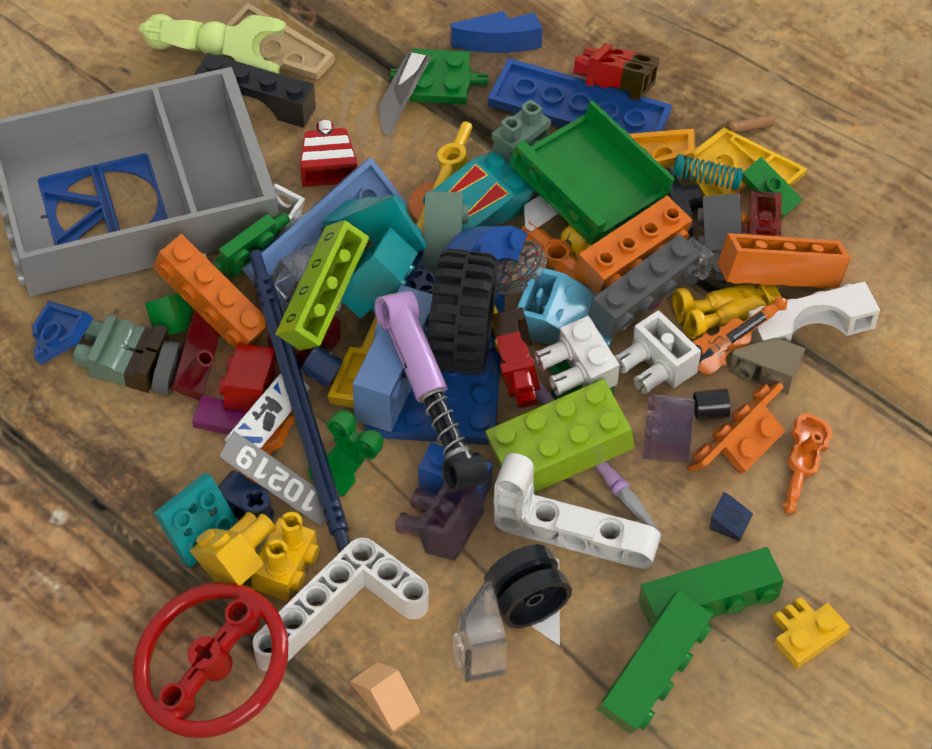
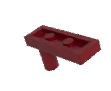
M195 309L191 313L170 390L200 401L201 396L204 395L210 370L215 361L214 356L220 334Z

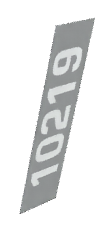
M233 431L219 457L322 527L325 522V516L316 487Z

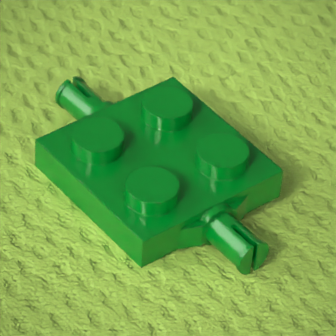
M413 48V53L430 56L431 58L413 90L409 102L466 105L467 93L471 85L488 86L489 74L472 73L470 68V51ZM391 68L390 81L393 80L398 69Z
M282 212L273 219L268 213L219 249L218 258L212 264L228 280L233 276L235 278L240 277L245 273L242 268L250 262L249 253L253 250L262 251L273 242L277 231L290 223L289 216Z

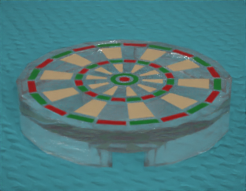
M525 241L517 261H497L496 290L500 294L513 295L528 287L527 282L532 278L536 280L541 276L546 266L547 256L538 243Z

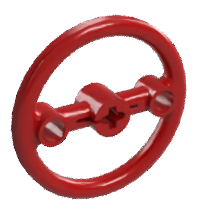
M232 582L203 584L174 597L151 619L143 631L136 648L133 660V682L135 692L143 709L164 729L189 738L216 737L243 726L258 715L270 702L285 674L289 642L283 620L275 607L262 594L248 586ZM215 599H233L234 601L229 603L225 609L226 622L214 637L202 636L190 645L187 654L188 661L191 664L190 668L178 683L166 685L161 690L159 700H157L151 687L150 662L157 641L166 627L177 616L196 604ZM246 614V616L239 621L240 617ZM260 618H263L270 631L272 646L268 670L257 690L245 703L224 716L204 721L185 720L195 709V695L207 680L211 682L220 681L230 673L233 665L232 656L229 654L230 650L242 635L254 633L260 626ZM181 697L180 701L177 704L173 705L175 701Z

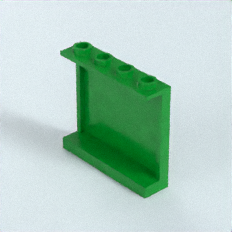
M593 100L589 102L583 116L532 146L524 140L516 144L509 162V166L590 245L598 242L666 197L675 180L667 169L662 167L646 149L642 148L626 130L622 129Z

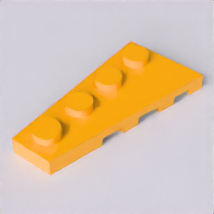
M694 129L629 134L664 168L673 166L679 153L684 155V159L686 156H689L690 159L692 157L695 158Z

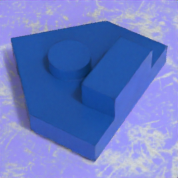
M48 301L32 325L33 336L36 338L34 359L42 365L76 346L94 318L87 312Z

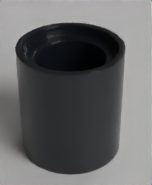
M728 390L695 391L693 393V409L696 420L730 417Z

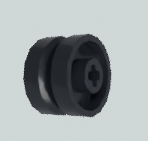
M528 545L511 551L492 565L484 577V586L491 599L497 603V610L509 628L520 629L545 621L564 607L572 595V587L565 575L558 570V562L546 545Z

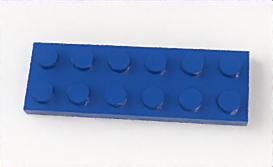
M508 58L488 97V106L515 114L522 110V105L525 102L532 100L542 107V114L551 120V124L559 127H564L583 116L589 102L593 100L628 134L664 131L672 112L671 104L643 97L640 101L629 99V92L612 87L602 88L597 84L594 87L585 85L586 80L510 58Z

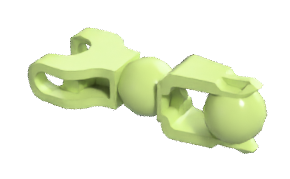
M155 14L140 24L139 31L143 34L145 42L156 50H165L175 45L194 52L204 53L205 55L207 53L217 56L226 55L233 57L237 62L279 74L280 66L277 63L264 60L260 54L259 46L262 39L267 35L283 34L286 22L277 18L251 15L243 19L236 26H227L219 21H210L204 24L193 20H173L166 14Z

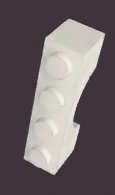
M865 281L856 284H846L840 288L825 292L818 291L810 296L788 299L786 310H779L771 319L751 332V342L755 344L776 337L791 343L792 335L797 329L813 323L833 326L846 336L875 329L880 309ZM760 306L752 311H749L748 318H750L752 315L763 309L765 306Z

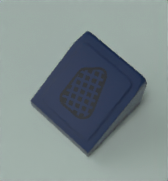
M723 492L711 517L709 529L741 541L753 513L731 495Z

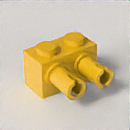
M247 512L229 530L214 528L204 531L196 539L197 544L189 551L213 581L232 582L242 585L264 565V562L256 553L255 547L274 532L276 527L266 515L260 514L256 518L252 513Z
M287 512L282 518L277 520L275 524L276 530L269 535L259 554L264 565L251 576L252 589L287 602L291 600L295 591L299 592L302 589L306 578L305 571L309 564L313 565L316 562L320 546L317 545L316 531L302 526L303 522L300 514Z

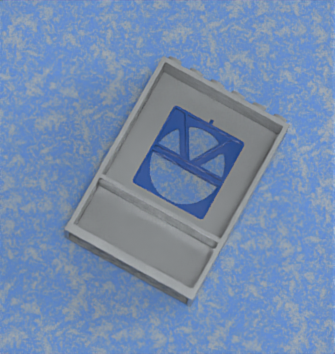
M232 67L0 119V197H4L0 199V210L3 221L10 220L4 222L9 244L16 243L10 245V250L15 267H20L16 268L20 287L27 286L29 297L152 268L159 250L165 248L180 234L201 253L207 255L219 252L222 246L268 213L273 219L279 215L277 195ZM104 172L130 173L144 179L153 187L158 197V205L153 218L148 224L120 230ZM92 176L98 197L68 192L66 190L79 180ZM59 201L97 207L67 231L60 226L56 216ZM105 219L108 233L79 239L84 233ZM281 230L277 231L275 238H277L280 235Z

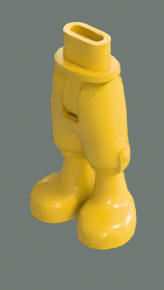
M749 283L710 292L703 300H693L690 291L682 287L677 288L672 293V307L678 324H683L686 337L698 339L707 330L716 326H725L731 319L747 320L749 311L760 306L771 305L777 296H782L775 285L763 286Z

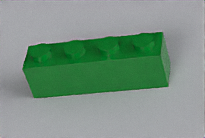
M764 547L643 583L640 588L639 603L650 628L671 596L678 590L711 612L713 616L710 620H712L715 616L725 613H739L751 605L758 603L766 605L780 597L784 580L769 548Z
M678 590L671 596L596 710L630 734L639 727L644 730L655 715L651 708L659 698L663 701L672 690L674 683L670 679L676 670L683 672L691 661L693 655L689 651L694 643L698 642L701 644L712 629L708 622L713 614Z

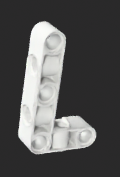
M510 453L505 456L494 485V522L499 529L513 535L635 568L648 569L652 566L661 539V534L657 529L639 522L534 495L533 462L526 456L517 453ZM542 519H549V520H551V521H549V522H543V521H540V520H542ZM612 536L615 539H606L604 537Z

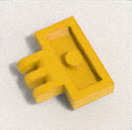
M798 597L793 600L794 606L788 604L783 607L784 614L781 611H777L772 615L775 623L784 632L776 638L774 645L796 669L849 634L850 626L829 603L814 611L802 597Z

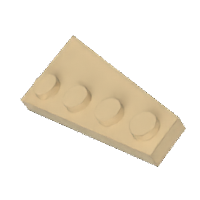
M247 2L226 25L236 26L243 19L251 15L271 16ZM288 26L285 27V32L281 35H267L262 39L259 46L260 54L264 60L277 63L280 69L318 80L335 62L333 53Z

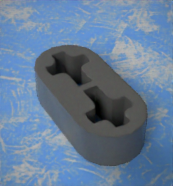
M166 340L163 342L153 375V394L171 396L173 390H170L182 349L181 342Z

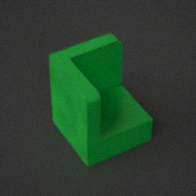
M178 293L145 303L153 329L155 325L168 327L169 335L187 330L193 308Z

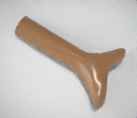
M772 115L740 121L729 120L728 123L714 129L712 135H715L722 128L739 133L774 125L775 120Z

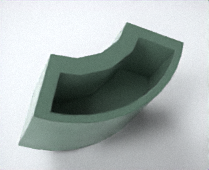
M426 191L424 240L428 246L423 249V269L432 272L434 275L436 274L440 254L445 251L451 240L462 232V224H468L469 205H463V192Z

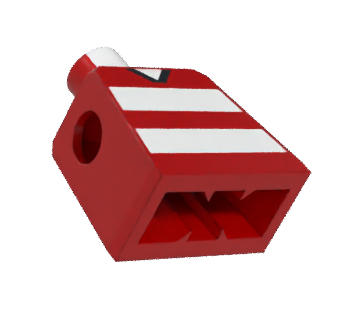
M322 120L317 123L316 130L304 133L300 161L302 187L339 184L358 167L357 158L346 129H334V124L331 121Z

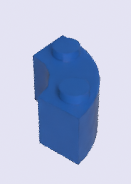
M513 226L471 227L456 235L445 250L457 249L491 253L497 258V261H517L527 233Z

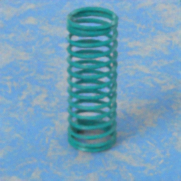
M679 153L677 155L673 169L674 177H678V175L679 178L682 177L683 168L687 160L684 179H687L688 170L692 162L689 178L691 181L698 161L695 182L698 179L703 163L700 183L703 181L707 165L708 172L705 184L708 183L710 171L714 165L710 185H713L715 173L719 166L716 187L719 184L720 175L724 167L721 188L724 186L725 177L729 169L726 189L729 188L733 171L734 178L731 190L737 191L739 189L743 174L742 168L733 167L731 169L730 165L726 168L725 164L721 166L720 163L716 165L715 162L710 163L709 160L705 163L704 159L700 162L699 158L695 160L694 157L690 159L689 156H686L684 159L683 154L680 155Z

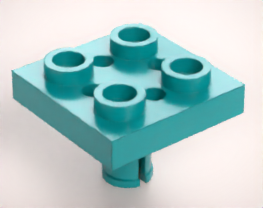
M203 473L153 513L183 565L189 568L198 562L189 550L197 544L196 539L199 535L208 529L229 530L238 522L213 477L207 473Z

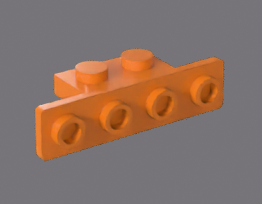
M778 382L771 386L763 384L751 395L754 399L749 404L745 403L735 410L732 414L734 419L729 424L725 423L712 434L714 440L709 445L707 443L702 445L692 454L694 460L687 466L688 470L693 472L706 467L722 452L739 473L746 472L785 432V429L766 407L784 386Z

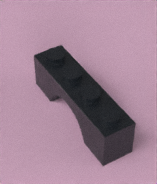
M210 53L206 54L195 75L232 67L241 95L255 98L264 103L274 113L277 120L305 128L316 108L314 84Z

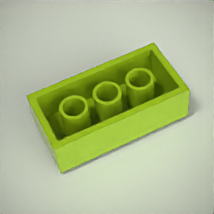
M605 379L485 431L490 451L499 469L502 467L505 456L510 453L521 454L533 462L534 493L635 448L632 429Z

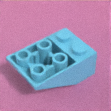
M534 265L518 308L523 307L531 340L553 345L558 342L561 327L588 316L592 300L597 295L591 289L564 273ZM599 331V333L601 334L602 338L604 339V341L606 342V344H607L608 347H609L610 344H611L612 338H610V339L608 340V339Z

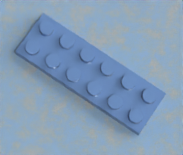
M372 157L361 163L261 251L267 273L272 276L283 315L325 227L321 222L346 200L396 195L405 206L408 205ZM250 261L242 270L254 283L256 277Z

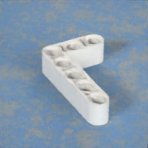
M362 537L353 540L278 612L287 631L289 642L288 661L364 586L402 616L415 620L425 616L429 608V588L427 583L374 541ZM362 557L368 558L365 561H358L357 559ZM389 576L393 577L394 579L383 580L382 578ZM340 579L346 581V582L340 583V584L334 583V581L340 580ZM409 596H418V597H420V598L417 599V600H409V599H407ZM314 602L323 603L320 606H311ZM267 624L253 638L256 665L265 672H267L271 653H264L263 650L272 646ZM290 625L300 626L299 628L293 630L287 629V627Z

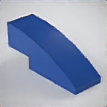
M505 11L451 23L450 44L452 48L485 53L528 51L542 48L543 28L535 12L508 18Z

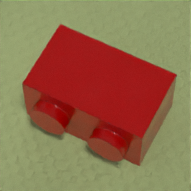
M237 344L234 355H229L227 359V375L221 376L219 383V395L224 396V409L248 412L270 387L275 375L274 348Z

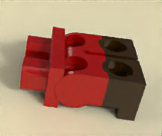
M604 43L599 49L587 46L584 49L583 55L576 56L573 74L586 77L585 85L594 87L597 84L602 88L614 86L629 90V99L640 101L655 85L660 58L621 48L613 49V45Z
M523 307L491 314L503 362L500 365L509 397L516 396L519 409L537 405L535 391L541 390L534 360L530 356L528 346L532 345Z

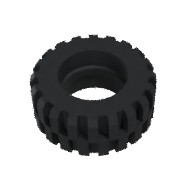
M447 249L440 254L432 293L428 342L442 372L477 376L485 370L493 325L491 314H494L498 269L497 258L491 253Z

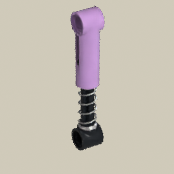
M411 291L378 297L374 307L377 321L382 328L388 330L418 402L426 403V414L431 416L433 420L431 427L437 430L439 435L437 441L443 444V455L446 459L442 464L444 483L451 492H458L485 484L488 480L486 462L480 453H473L463 443L462 440L465 437L460 436L456 427L459 423L454 422L451 415L453 410H449L445 400L448 396H443L448 388L418 319L420 311L417 298Z

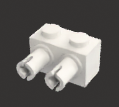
M658 310L635 325L632 345L614 357L620 364V367L623 366L620 369V372L623 374L642 361H646L651 366L640 375L634 377L636 388L640 390L644 387L641 393L645 395L664 381L674 389L698 372L701 350Z
M589 316L561 327L557 343L534 352L535 361L542 371L564 360L571 367L549 377L551 388L553 390L557 388L554 391L557 396L577 386L582 385L584 388L602 379H605L609 388L618 383L620 364Z

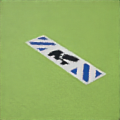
M282 374L275 379L224 439L226 442L233 431H235L258 448H261L292 411ZM305 383V387H306V390H307V392H308V390H309L311 387H309V386Z

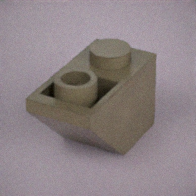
M776 337L738 348L732 354L729 373L743 380H750L761 385L767 384L771 386L780 382L784 386L780 392L789 395L802 367L806 348Z

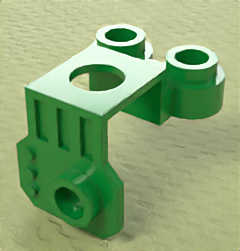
M347 410L334 413L326 423L327 429L334 436L333 441L336 443L327 454V458L339 497L345 496L355 484L354 473L365 461V458L369 460L375 459L383 449L384 442L382 435L376 430L369 429L361 433L358 432L355 425L357 420ZM308 467V477L314 481L310 467Z

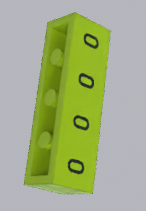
M346 220L325 226L275 333L277 336L300 351L321 345L369 240V236Z

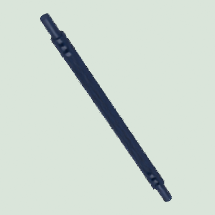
M253 250L249 253V257L256 277L254 285L330 535L334 536L340 553L350 543L347 535L349 531L348 523L294 347L275 334L284 315L272 276L267 273L261 251Z

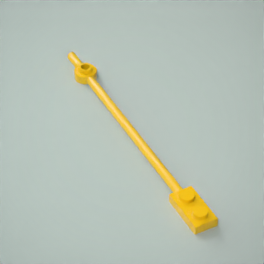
M462 122L453 143H448L439 149L437 158L441 170L432 190L448 179L453 172H457L468 163L469 159L464 146L473 128L471 123ZM425 206L416 224L422 231L423 238ZM376 315L361 348L349 347L343 364L327 397L330 404L354 408L353 382L375 339L374 332L378 323Z

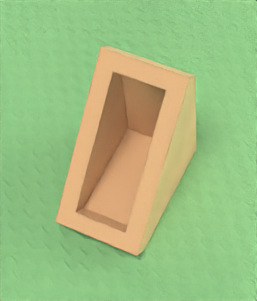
M376 662L350 681V685L392 734L420 715L418 705L399 670Z

